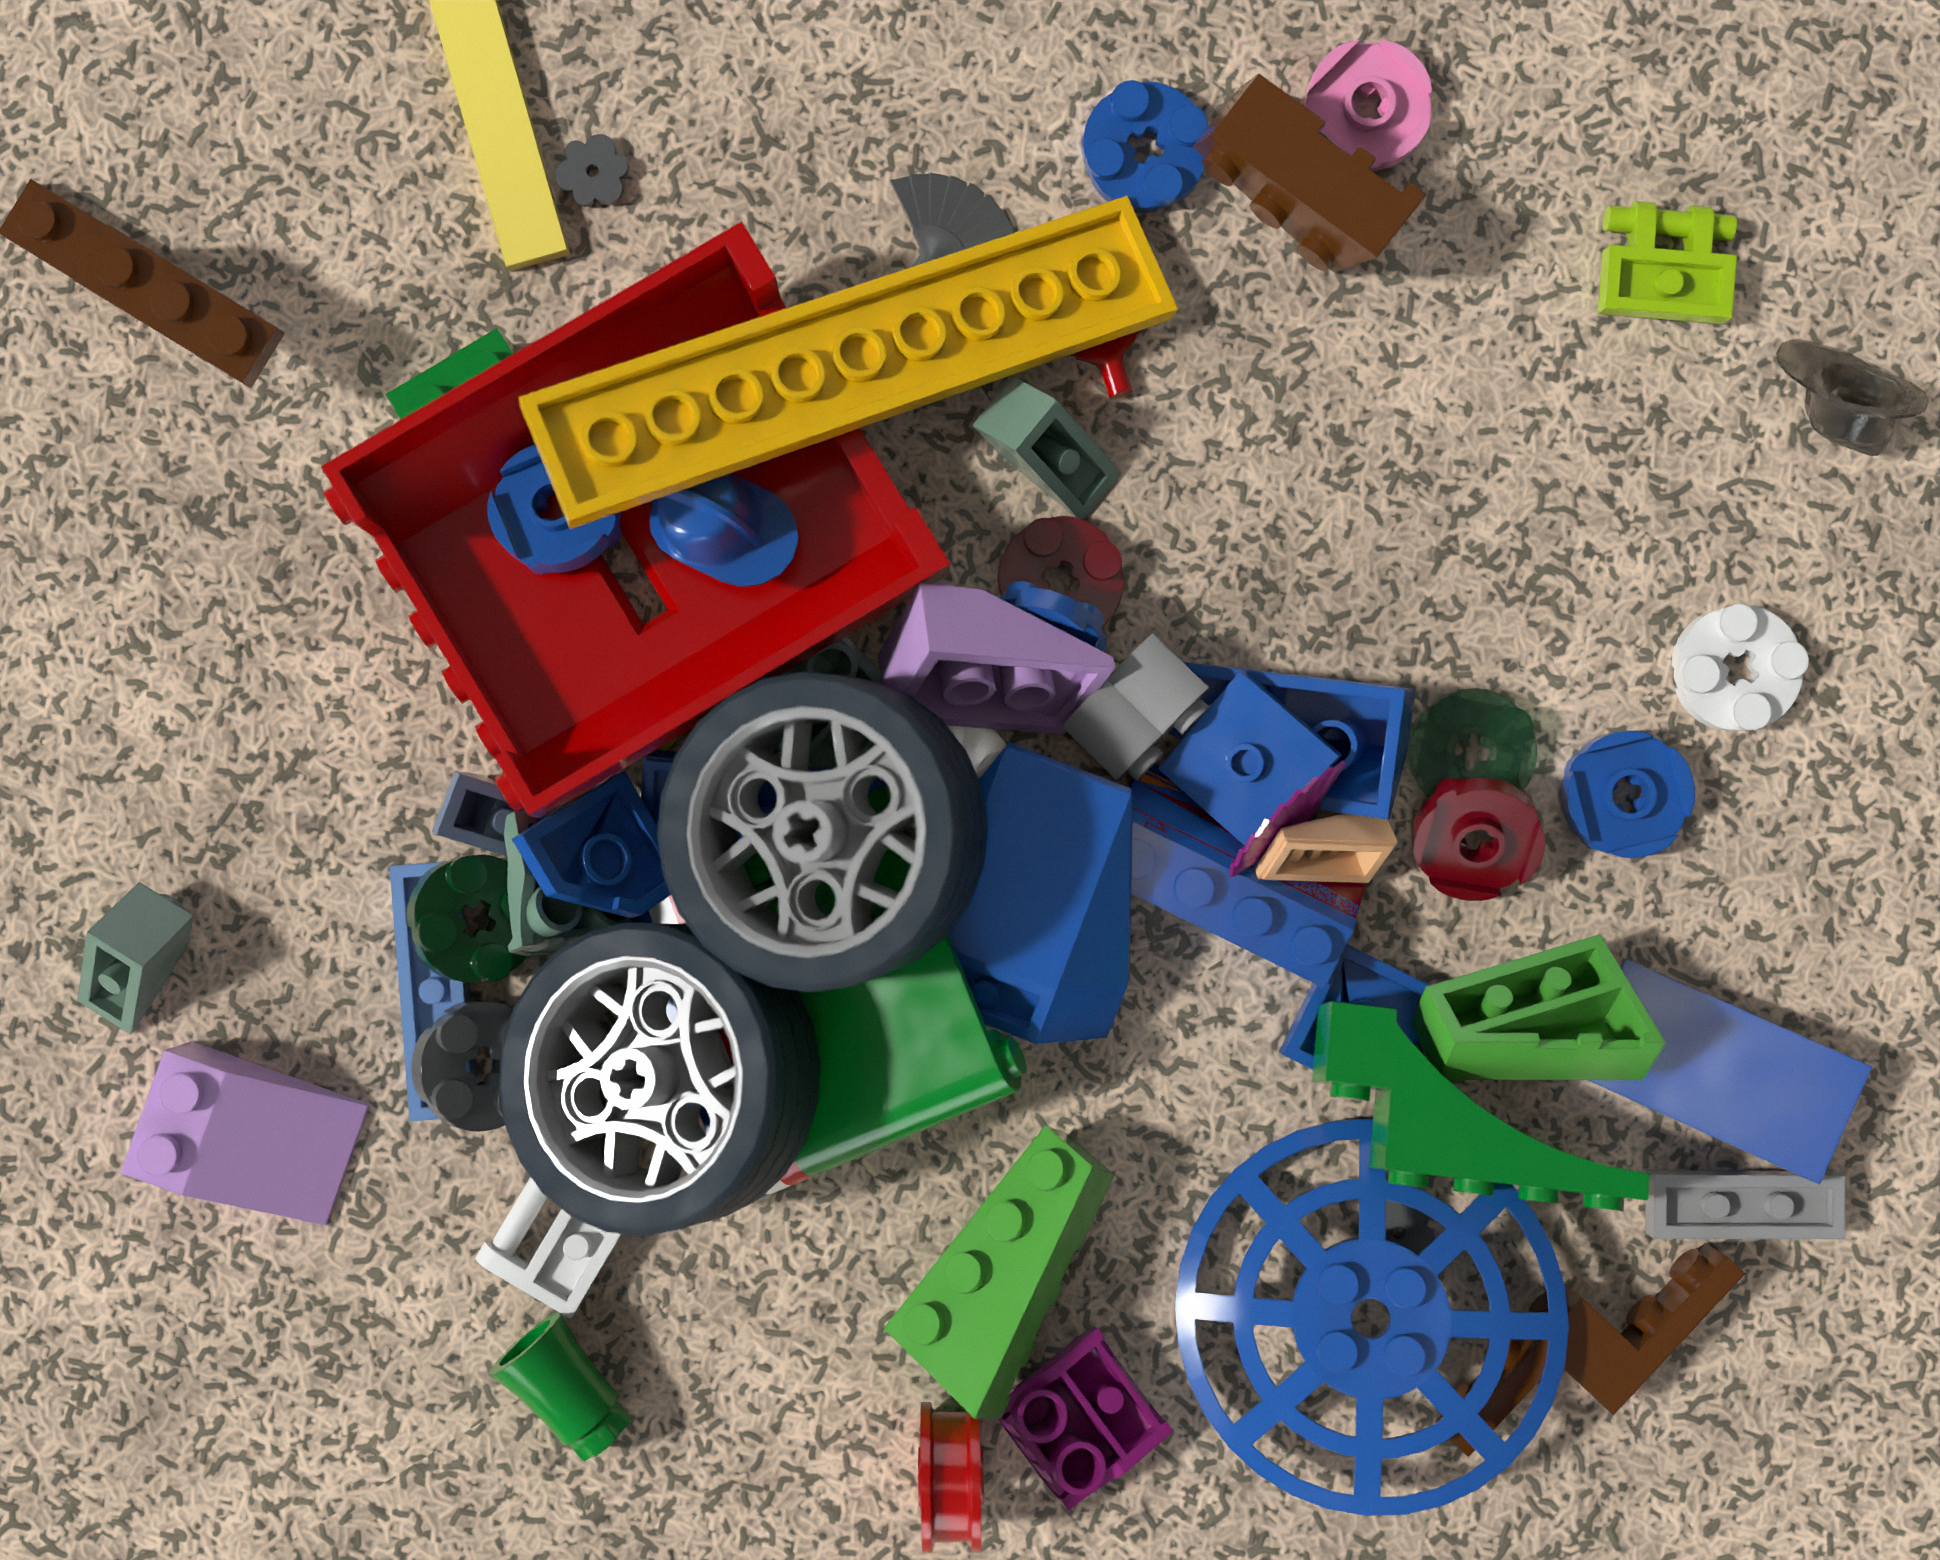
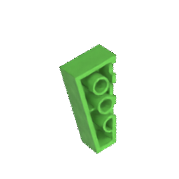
M1047 1125L1043 1127L883 1328L974 1419L1002 1418L1011 1399L1008 1394L1020 1368L1026 1367L1036 1345L1033 1340L1049 1306H1054L1064 1283L1061 1281L1074 1252L1080 1251L1115 1176L1072 1137Z

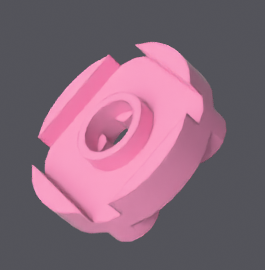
M1355 40L1338 46L1319 63L1307 86L1303 105L1326 121L1321 132L1350 156L1361 146L1376 157L1374 164L1370 168L1371 171L1375 172L1376 170L1391 168L1403 161L1414 151L1426 134L1432 117V113L1430 114L1432 86L1430 76L1421 61L1402 45L1386 40H1381L1379 44L1371 42L1358 44L1360 40ZM1357 93L1364 98L1370 97L1373 93L1378 95L1382 100L1377 109L1381 118L1373 120L1370 117L1363 119L1358 116L1354 111L1357 104L1352 96Z

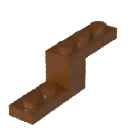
M32 179L29 180L0 227V235L250 388L253 387L285 332Z
M1706 1243L1699 1250L1690 1249L1679 1256L1673 1263L1669 1271V1276L1672 1279L1655 1297L1653 1295L1643 1297L1630 1309L1626 1317L1628 1326L1621 1334L1582 1297L1564 1283L1569 1321L1564 1370L1614 1416L1737 1284L1745 1273L1726 1255ZM1547 1291L1542 1293L1532 1303L1528 1312H1549ZM1510 1339L1508 1356L1501 1378L1487 1404L1478 1413L1493 1430L1541 1380L1547 1360L1549 1340ZM1477 1377L1470 1385L1464 1382L1455 1386L1454 1389L1464 1398L1472 1388ZM1441 1415V1416L1436 1420V1422H1437L1438 1420H1440V1419H1441L1442 1417H1444V1416ZM1459 1432L1449 1439L1467 1457L1475 1451Z

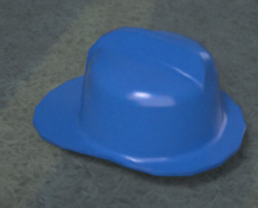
M734 473L655 499L649 513L651 534L662 551L675 560L721 582L739 587L763 585L780 576L793 561L799 542L796 519L787 504L771 491Z

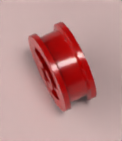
M921 1402L918 1504L921 1507L922 1553H933L936 1542H969L972 1552H982L981 1506H984L983 1446H980V1419H974L967 1411L934 1412L931 1402Z

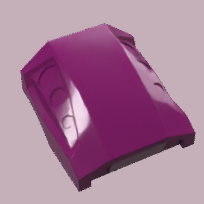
M1095 1326L1077 1336L1031 1376L1013 1387L1008 1394L1011 1399L1002 1418L998 1419L1042 1481L1068 1511L1102 1486L1125 1474L1174 1432L1167 1421L1162 1419L1105 1342L1103 1334Z

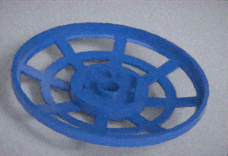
M1373 1119L1334 1120L1296 1130L1265 1145L1236 1167L1210 1196L1191 1230L1179 1268L1175 1300L1178 1345L1187 1379L1204 1415L1226 1445L1258 1475L1292 1496L1329 1510L1364 1516L1407 1515L1444 1506L1478 1490L1509 1467L1535 1437L1554 1403L1565 1367L1569 1331L1566 1290L1555 1251L1543 1227L1526 1201L1518 1199V1191L1513 1185L1494 1183V1196L1479 1194L1461 1214H1458L1448 1204L1423 1190L1412 1186L1389 1184L1388 1180H1386V1170L1369 1168ZM1359 1139V1179H1345L1318 1186L1284 1205L1259 1178L1260 1174L1275 1163L1304 1149L1338 1140ZM1240 1194L1266 1224L1257 1233L1244 1256L1236 1280L1234 1296L1196 1292L1198 1271L1208 1240L1227 1207ZM1359 1199V1237L1342 1240L1324 1249L1299 1222L1306 1215L1324 1206L1346 1200ZM1386 1201L1397 1202L1417 1209L1438 1221L1446 1229L1417 1255L1402 1244L1386 1239ZM1505 1208L1509 1210L1520 1224L1537 1257L1547 1291L1549 1312L1510 1311L1509 1298L1501 1271L1487 1244L1479 1236ZM1280 1239L1306 1268L1297 1282L1292 1300L1254 1297V1291L1262 1265L1273 1246ZM1464 1249L1473 1259L1482 1277L1489 1300V1311L1450 1309L1446 1292L1437 1277ZM1375 1299L1382 1302L1388 1308L1389 1323L1380 1334L1373 1336L1364 1335L1358 1332L1352 1325V1311L1362 1300ZM1195 1319L1234 1323V1336L1242 1365L1253 1388L1262 1399L1235 1423L1231 1421L1220 1406L1205 1374L1196 1341ZM1253 1325L1293 1328L1296 1344L1305 1361L1278 1386L1270 1378L1260 1358ZM1450 1337L1489 1339V1345L1482 1369L1470 1391L1462 1398L1436 1369L1445 1356ZM1510 1339L1549 1340L1547 1360L1536 1396L1520 1425L1504 1442L1478 1413L1487 1404L1501 1378L1508 1356ZM1323 1382L1343 1394L1355 1397V1436L1345 1435L1320 1425L1301 1413L1296 1406ZM1417 1388L1444 1416L1437 1422L1414 1433L1393 1438H1383L1384 1399L1402 1396ZM1281 1420L1292 1431L1313 1444L1341 1455L1355 1457L1354 1495L1333 1492L1301 1480L1268 1460L1252 1444ZM1457 1432L1485 1459L1484 1462L1468 1474L1438 1488L1405 1496L1381 1497L1382 1459L1399 1458L1423 1452L1447 1441Z

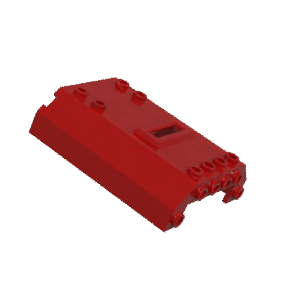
M742 221L320 466L332 487L323 491L330 507L345 526L354 522L355 525L373 536L383 553L381 557L375 559L381 574L394 592L398 593L404 589L416 608V611L408 615L415 631L428 648L438 645L450 665L442 670L445 681L462 704L471 700L483 722L475 726L476 732L503 772L495 778V781L502 795L515 812L525 808L529 816L544 817L695 727L701 719L728 696L763 679L782 675L911 598L920 583L933 584L949 575L950 562L916 506L912 509L908 508L860 428L733 472L771 491L787 504L796 519L799 542L794 559L780 576L763 585L739 587L721 582L675 560L662 551L650 530L649 513L653 500L622 511L620 517L621 533L668 609L645 624L642 623L602 555L589 564L572 571L552 572L545 575L536 574L528 569L525 564L513 558L495 537L487 513L490 492L495 496L497 485L503 478L500 471L506 462L521 450L535 444L520 408L519 397L787 308L780 297L776 276ZM556 494L546 498L548 508L540 513V518L551 517L553 520H557L563 517L564 513Z

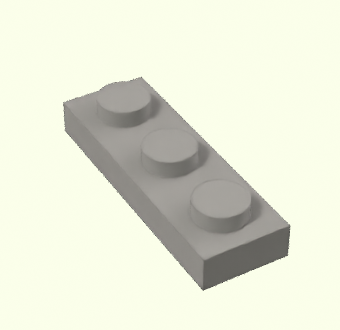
M1646 1170V1173L1650 1174L1648 1201L1645 1200V1233L1653 1239H1845V1175L1839 1172L1826 1171L1819 1185L1790 1171Z

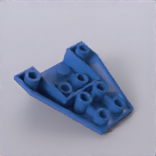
M1008 742L979 778L988 825L984 867L969 906L949 932L950 939L985 1025L1034 1044L1107 1038L1130 980L1133 789Z

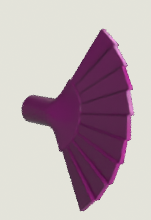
M1342 760L1334 768L1329 767L1319 778L1314 776L1302 790L1297 789L1286 804L1281 803L1270 819L1265 818L1258 831L1252 833L1246 845L1239 849L1236 859L1231 862L1229 876L1231 878L1235 877L1261 859L1282 827L1312 821L1313 815L1321 806V800L1346 765V762Z

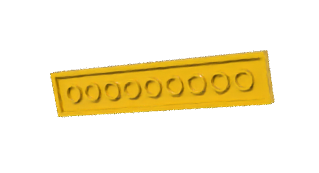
M1124 196L519 397V402L569 528L572 529L1171 320L1178 307L1128 196Z

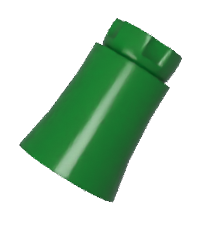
M558 1311L547 1316L518 1339L496 1361L489 1372L491 1377L516 1395L534 1412L564 1446L570 1444L575 1453L584 1462L591 1457L598 1456L607 1449L630 1424L632 1419L625 1408L617 1401L619 1395L599 1373L577 1342L563 1315Z

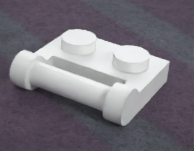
M530 1177L494 1239L485 1240L476 1255V1260L488 1271L571 1319L622 1234L602 1231L572 1218L561 1209L530 1263L521 1259L516 1250L548 1198Z

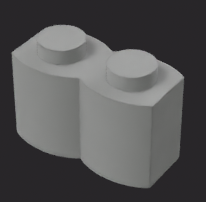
M1152 633L1122 662L1100 689L1095 690L1076 709L1062 727L1117 781H1121L1128 773L1137 781L1164 754L1156 746L1161 739L1174 727L1183 735L1207 711L1209 706L1202 698L1210 689Z

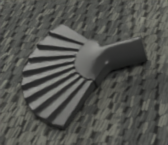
M931 172L929 174H910L909 176L890 180L913 229L912 234L919 246L920 255L913 266L1015 233L1003 209L988 194L984 197V192L972 183H969L967 186V182L952 175L949 177Z

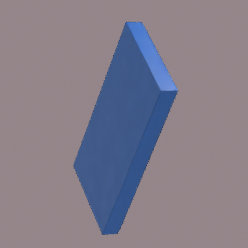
M1623 958L1620 968L1666 1044L1643 1080L1588 1081L1820 1185L1872 1066Z

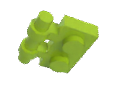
M1633 201L1630 207L1608 205L1603 216V230L1626 233L1628 246L1609 245L1602 251L1597 314L1724 324L1732 319L1737 255L1712 253L1713 240H1733L1737 229V217L1735 215L1714 214L1713 208L1707 206L1691 205L1687 211L1657 209L1655 202ZM1656 235L1683 237L1684 251L1655 248Z

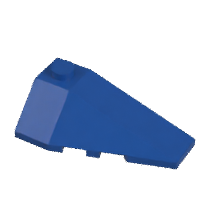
M1183 662L1209 687L1210 691L1202 698L1209 707L1239 671H1246L1342 754L1332 768L1337 766L1342 760L1346 762V765L1321 800L1319 809L1390 819L1408 752L1416 688ZM1175 727L1168 733L1182 740L1191 728L1183 735Z

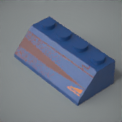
M1154 764L1137 781L1132 777L1128 788L1133 789L1131 894L1316 985L1326 988L1354 931L1366 883L1258 879L1254 868L1260 859L1231 878L1229 876L1231 862L1236 859L1239 849L1244 847V845L1158 769L1160 766Z

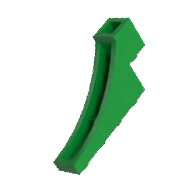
M1333 1001L1319 1005L1312 1082L1330 1084V1097L1370 1101V1090H1375L1369 1168L1389 1170V1184L1428 1188L1429 1175L1454 1178L1453 1191L1494 1196V1183L1519 1186L1518 1199L1559 1204V1191L1583 1193V1207L1624 1211L1625 1198L1648 1201L1649 1173L1606 1166L1559 1151L1514 1129L1477 1105L1447 1080L1408 1039L1396 1023L1397 1009Z

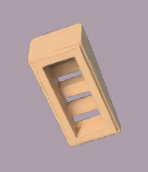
M1345 813L1282 827L1254 870L1257 878L1263 880L1369 883L1398 841L1387 819Z

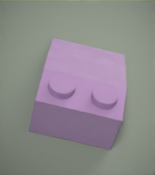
M944 582L919 584L878 653L881 684L912 696L940 717L946 725L1065 734L1066 730L1062 727L1065 721L1095 690L1100 689L1115 669L1114 658L1109 654L985 590L956 587Z
M191 1041L164 1050L120 1174L182 1196L326 1225L331 1216L370 1104Z

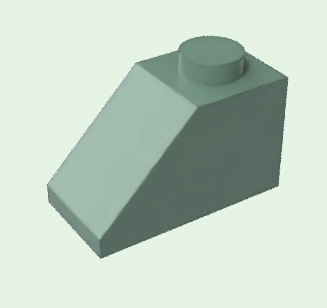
M1014 376L1010 378L972 424L1002 458L1075 518L1084 520L1122 474L1058 400Z
M138 882L87 931L77 1001L131 1035L187 949L194 916L188 913L175 898L166 894H158L141 882Z

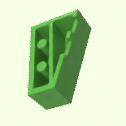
M1600 934L1426 986L1410 1024L1429 1062L1447 1080H1643L1666 1044Z

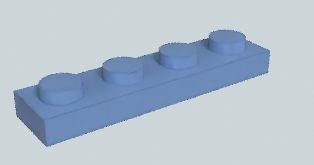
M442 862L389 866L410 1122L438 1119L427 1103L421 1101L412 1080V1058L418 1038L427 1027H432L438 1018L446 1014L445 1010L455 1004L471 1001L469 983L453 981L439 976L419 959L414 949L417 946L412 939L411 927L407 925V906L414 887L429 869ZM463 908L461 909L459 916L462 918H464ZM475 1059L466 1060L465 1071L476 1075L477 1084Z

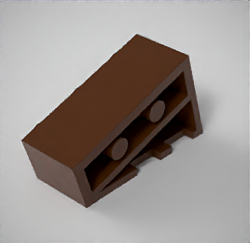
M1257 74L1238 88L1193 145V148L1204 157L1202 160L1204 169L1221 184L1226 186L1234 184L1252 201L1249 205L1250 209L1263 223L1274 229L1282 227L1299 243L1297 246L1298 253L1313 267L1321 271H1327L1329 268L1331 271L1337 272L1377 258L1427 194L1412 183H1409L1403 192L1397 190L1370 170L1376 157L1361 146L1350 156L1321 132L1325 126V120L1264 76Z

